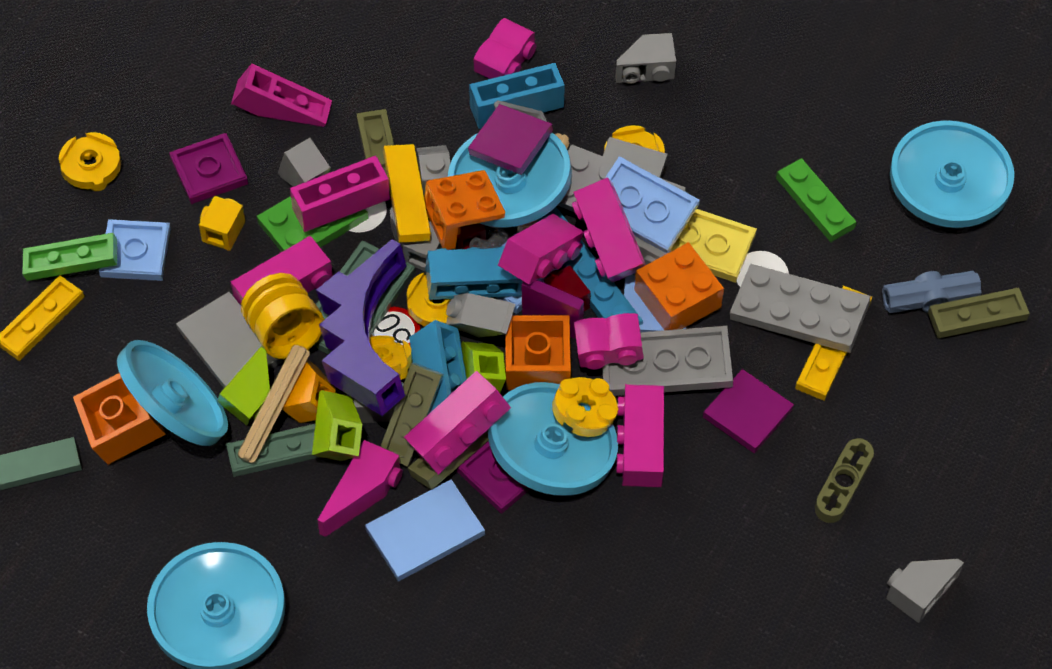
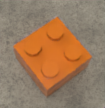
M689 242L636 270L634 290L664 330L683 329L720 309L722 306L724 287Z
M512 315L507 334L505 335V390H513L521 385L536 382L560 384L564 379H570L569 315Z
M120 373L73 397L91 448L107 464L166 435L163 426L130 393Z

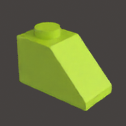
M262 346L221 391L217 400L219 404L246 426L253 419L255 420L270 391L267 353Z

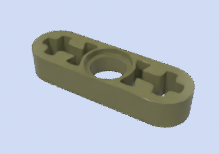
M856 438L846 444L817 497L815 513L820 520L826 523H835L843 517L874 456V449L868 441ZM857 451L863 452V456L857 461L856 467L850 465L853 455ZM840 474H847L853 479L854 483L849 487H843L836 482L835 477ZM833 494L839 496L835 508L833 507L831 511L826 510V505L830 503Z

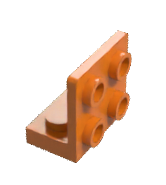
M485 170L426 181L424 200L427 216L442 248L448 250L456 249L457 235L461 233V226L505 217V210Z

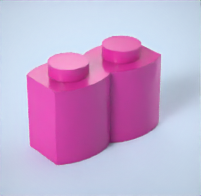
M503 18L474 56V71L489 79L520 72L521 64L526 59H530L535 53L537 47L535 32Z
M624 313L608 318H587L574 322L580 367L595 370L610 363L631 365L644 358L638 314Z

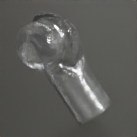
M493 227L494 231H488V240L473 238L469 248L487 249L501 247L507 242L508 234L504 232L503 227Z

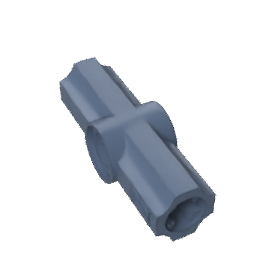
M928 271L917 276L915 280L884 285L882 289L883 303L886 311L888 310L889 313L918 308L928 312L931 305L980 296L982 293L979 275L974 271L943 276L937 271Z

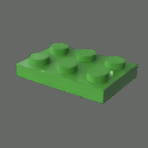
M291 196L257 215L258 224L281 252L309 236L321 248L368 219V212L364 209L304 232L292 209Z

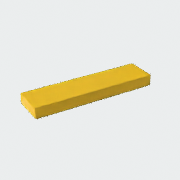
M414 144L384 146L383 154L387 177L389 178V189L399 243L430 241L431 233Z
M843 285V287H842L843 289H846V290H850V291H854V292H857V293H861V292H859V291H856V290L851 289V288H849V287H846V286H844V285ZM815 343L798 378L795 389L825 401L848 352Z

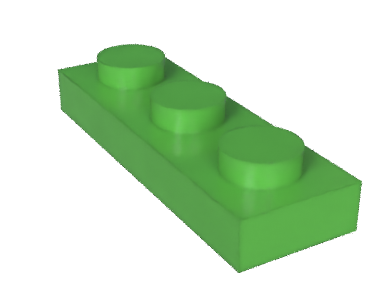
M802 158L777 171L776 179L830 242L855 229L856 220Z
M114 233L23 248L22 274L27 281L117 265V238Z

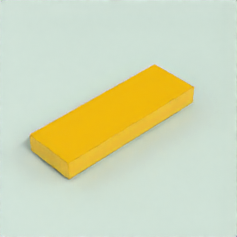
M59 275L0 333V348L20 361L84 298L83 291Z

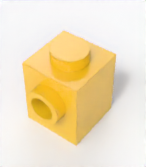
M214 196L210 205L205 206L200 215L199 229L202 242L231 251L245 224L243 205L230 198L223 199Z

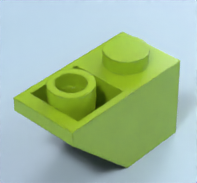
M462 342L461 348L466 378L468 379L474 372L478 371L500 393L506 381L504 353L494 344Z
M323 390L319 391L312 455L338 461L359 457L362 422L352 397Z

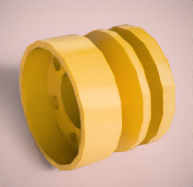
M276 273L260 279L247 290L242 299L241 313L245 321L250 326L252 332L256 334L266 353L273 358L286 359L292 346L295 344L309 350L322 334L319 324L324 321L321 311L314 301L309 298L307 291L303 288L300 281L291 274Z

